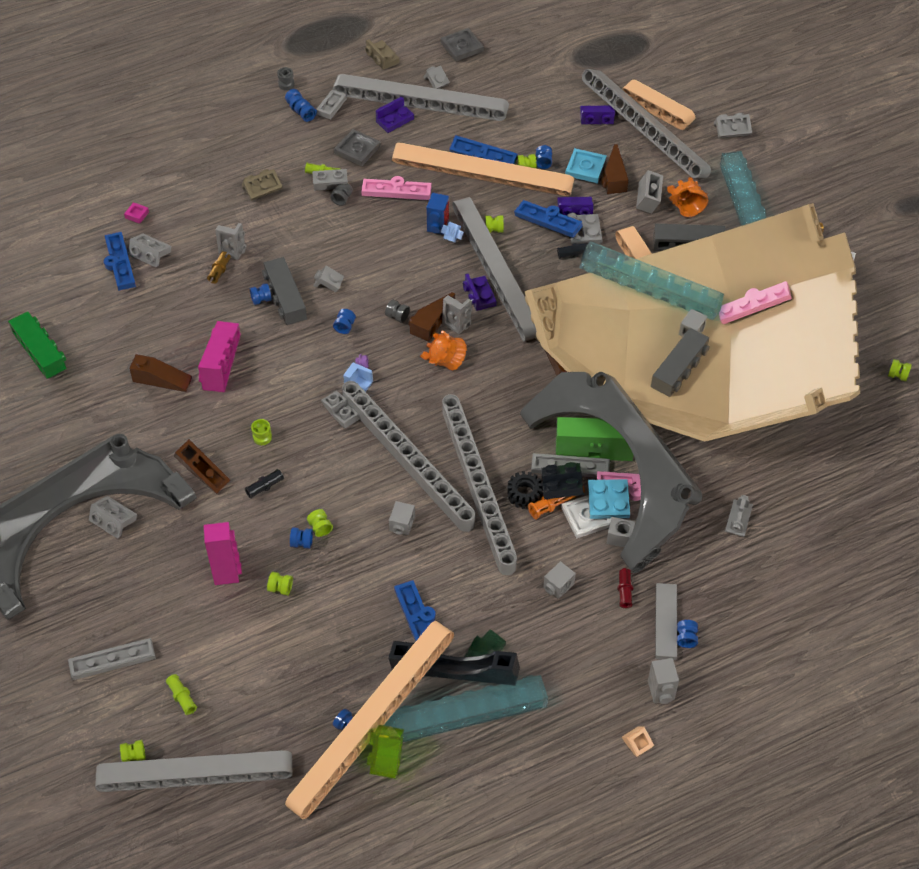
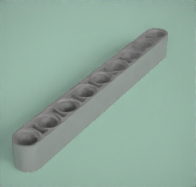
M268 751L103 763L96 766L95 789L101 792L287 779L293 775L292 753L289 751Z

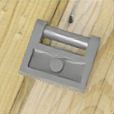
M570 213L567 215L582 221L583 237H580L577 233L574 238H570L571 244H582L591 241L593 245L602 244L598 214L577 215Z

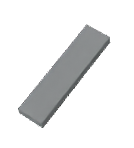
M536 453L532 455V473L542 474L541 468L548 465H565L569 462L580 463L582 477L597 478V471L609 472L610 459Z
M656 583L655 659L673 658V660H676L677 584Z
M148 638L70 658L68 663L72 680H77L154 660L156 657L152 639Z

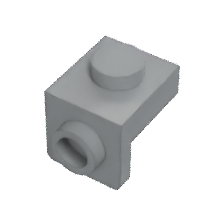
M441 65L436 68L432 66L426 70L424 79H429L433 88L440 89L450 83Z
M325 266L322 270L316 272L313 286L317 288L322 284L337 292L344 276Z

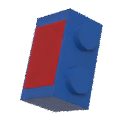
M432 193L426 207L427 232L444 235V233H441L443 225L447 226L449 222V196Z

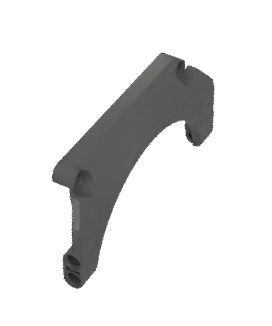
M561 372L521 410L520 415L529 428L532 429L556 416L576 413L588 414L609 423L626 440L638 466L641 499L635 527L621 552V558L632 573H637L660 554V547L680 529L683 519L690 508L687 504L697 505L700 503L702 492L613 376L604 372H598L591 378V375L587 372Z
M115 434L0 505V612L9 620L26 609L20 586L21 570L25 556L41 530L65 510L83 501L111 494L144 495L163 501L180 510L197 499L192 488L179 473H173L160 457L139 448L132 450L124 434Z

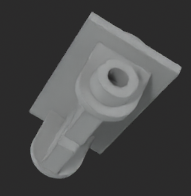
M741 495L738 500H733L725 532L745 537L753 504L749 503L748 496Z

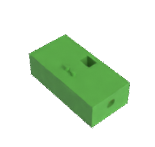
M557 417L555 455L633 461V453L626 440L606 421L600 418Z

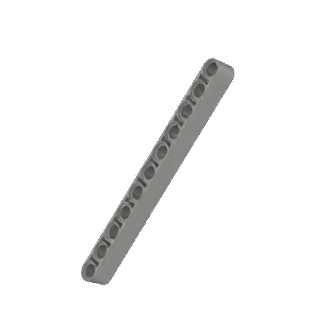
M594 69L584 70L582 74L583 82L693 178L709 177L711 173L709 164L603 72Z
M346 74L338 75L333 86V90L344 93L346 97L390 103L403 97L404 105L407 107L503 121L509 108L508 101L501 98Z
M466 197L453 201L454 213L521 339L527 341L537 338L536 327L531 320V311L525 301V297L472 199Z
M354 381L345 382L342 386L343 397L347 399L348 405L359 414L361 422L461 531L469 532L474 529V509L358 383Z
M448 394L442 400V412L498 570L503 575H512L516 571V552L460 400L456 395Z

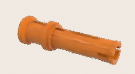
M543 496L541 500L529 503L528 510L531 516L537 520L540 518V515L546 512H553L556 506L576 496L545 500Z

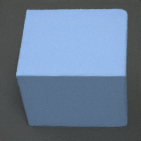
M354 362L343 375L344 383L354 381L365 392L373 383L372 370Z

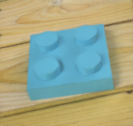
M574 148L565 174L576 179L598 183L607 160V155Z
M628 479L588 480L590 519L630 518Z

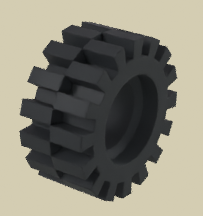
M522 471L521 475L518 472L515 473V477L513 475L510 477L507 494L508 500H510L512 505L515 503L517 508L519 505H522V509H525V506H528L529 503L541 500L543 483H541L542 480L540 478L537 479L538 475L534 474L532 476V472H528L527 475L525 471ZM526 486L530 487L533 491L529 494H522L518 492V488Z

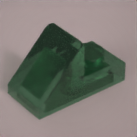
M490 629L482 638L478 635L474 638L464 657H477L494 651H501L506 645V641Z

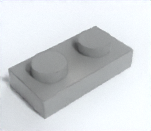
M331 90L316 109V115L331 120L346 101V94Z

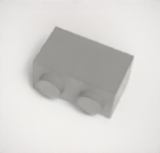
M647 170L639 181L637 209L652 214L660 204L663 175Z
M673 658L651 662L648 684L654 704H667L675 700L679 678Z

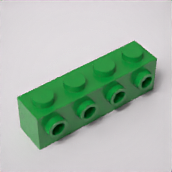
M27 311L8 321L12 333L46 379L66 369L64 353L57 350V345L53 339L49 340L47 331L44 327L40 328V323L36 316L32 317Z

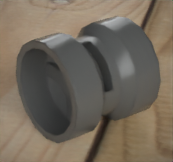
M288 67L280 68L277 71L279 88L282 90L292 89L295 85L293 70Z
M348 183L337 184L330 198L336 205L343 206L352 194L353 189Z
M392 299L386 307L385 315L390 318L394 317L398 322L403 323L409 315L410 307L405 304L401 305L398 301Z

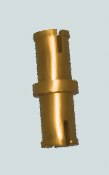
M222 251L217 261L213 263L212 270L207 277L208 281L213 277L211 281L213 284H216L221 274L225 272L226 265L231 258L230 254L225 258L227 254L225 251Z

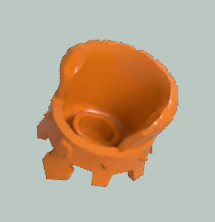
M691 177L688 178L687 182L678 181L679 186L676 188L673 185L667 187L668 193L672 194L669 200L679 208L680 214L684 217H694L700 214L708 205L707 193L701 190L698 181L694 182Z
M443 330L441 331L442 334H433L434 341L426 345L429 348V353L424 351L420 357L424 360H429V363L435 364V366H444L452 371L457 370L462 365L466 356V342L462 338L450 336Z

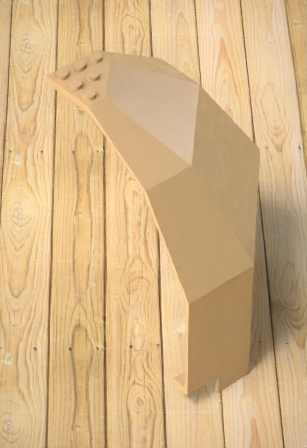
M814 203L618 265L525 291V301L531 311V320L535 324L538 341L567 372H587L591 375V378L598 372H604L613 376L650 424L704 442L816 414L827 406L850 401L860 394V386L856 385V379L860 378L859 364L855 363V358L859 357V344L855 342V336H858V322L854 321V315H857V301L853 300V295L857 294L856 281L852 278V275L856 274V267L846 233L824 239ZM787 281L792 299L726 324H722L720 321L719 306L745 297L746 292L752 288L761 291ZM692 309L707 316L706 326L702 334L709 337L708 345L710 348L705 356H701L698 366L691 369L688 379L682 381L678 392L674 391L671 397H668L651 388L652 376L682 339V336L679 335L680 325Z

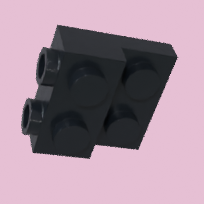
M569 462L565 465H548L541 468L544 500L584 495L580 463Z

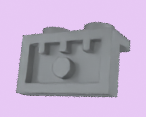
M737 113L734 116L723 114L719 115L714 121V126H717L718 138L748 136L752 134L749 114Z
M347 169L312 171L314 191L335 189L337 184L348 183Z
M238 223L235 229L218 225L215 231L219 255L222 251L227 252L225 257L230 254L232 259L238 260L241 254H244L246 251L243 225Z
M142 233L130 239L128 254L147 264L158 267L160 257L170 253L172 246Z
M447 295L443 299L442 324L457 334L467 330L471 325L472 300L467 299L461 304L458 300Z
M109 496L91 504L89 521L117 539L121 537L124 527L136 521V513Z

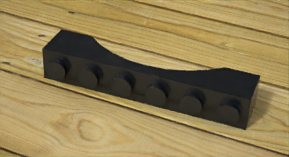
M393 641L388 657L392 670L414 643ZM494 651L477 657H455L441 654L424 676L516 686L520 665L517 653Z

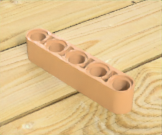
M631 80L622 88L624 92L646 111L680 130H684L695 120V114L692 110L637 80Z
M634 226L616 231L617 243L629 261L652 254Z

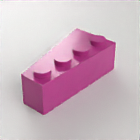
M217 321L215 328L212 329L211 337L198 366L199 382H201L203 390L225 392L241 336L239 323Z
M229 522L204 525V541L214 584L239 583L242 565L235 539V531L231 530Z

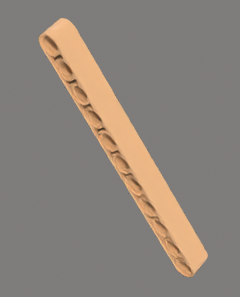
M396 143L392 156V161L401 165L562 196L571 195L575 179L567 174L405 143Z
M437 621L432 622L291 792L286 800V807L301 819H306L312 814L450 645L454 638V632Z

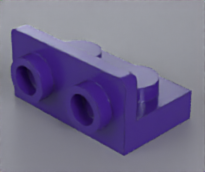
M403 97L393 100L376 110V123L387 133L414 120V114L404 105Z
M610 105L580 106L581 124H614L615 110Z
M557 197V207L560 214L566 216L570 213L577 215L593 214L594 204L592 197Z
M469 273L465 274L463 288L465 292H468V299L472 300L475 310L479 311L497 306V301L486 277L481 276L471 279Z

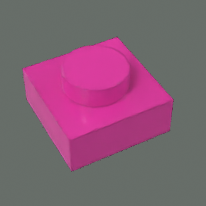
M133 202L124 213L125 219L140 224L149 213L148 207Z

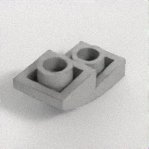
M338 391L331 393L321 400L325 408L342 427L347 428L360 420L359 414L348 405L347 399Z

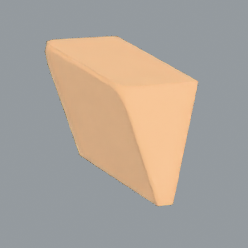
M642 726L636 727L622 736V739L636 757L654 746L645 727Z

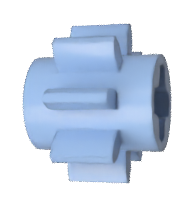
M449 222L448 226L443 225L441 233H444V239L455 243L457 238L462 239L464 232L460 231V225Z

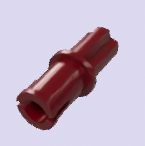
M622 568L619 570V585L617 586L620 595L619 605L621 608H631L633 606L632 591L634 589L633 585H631L630 569Z

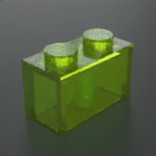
M378 725L376 731L371 733L370 745H373L372 752H369L367 765L370 766L369 774L396 778L400 767L404 729Z

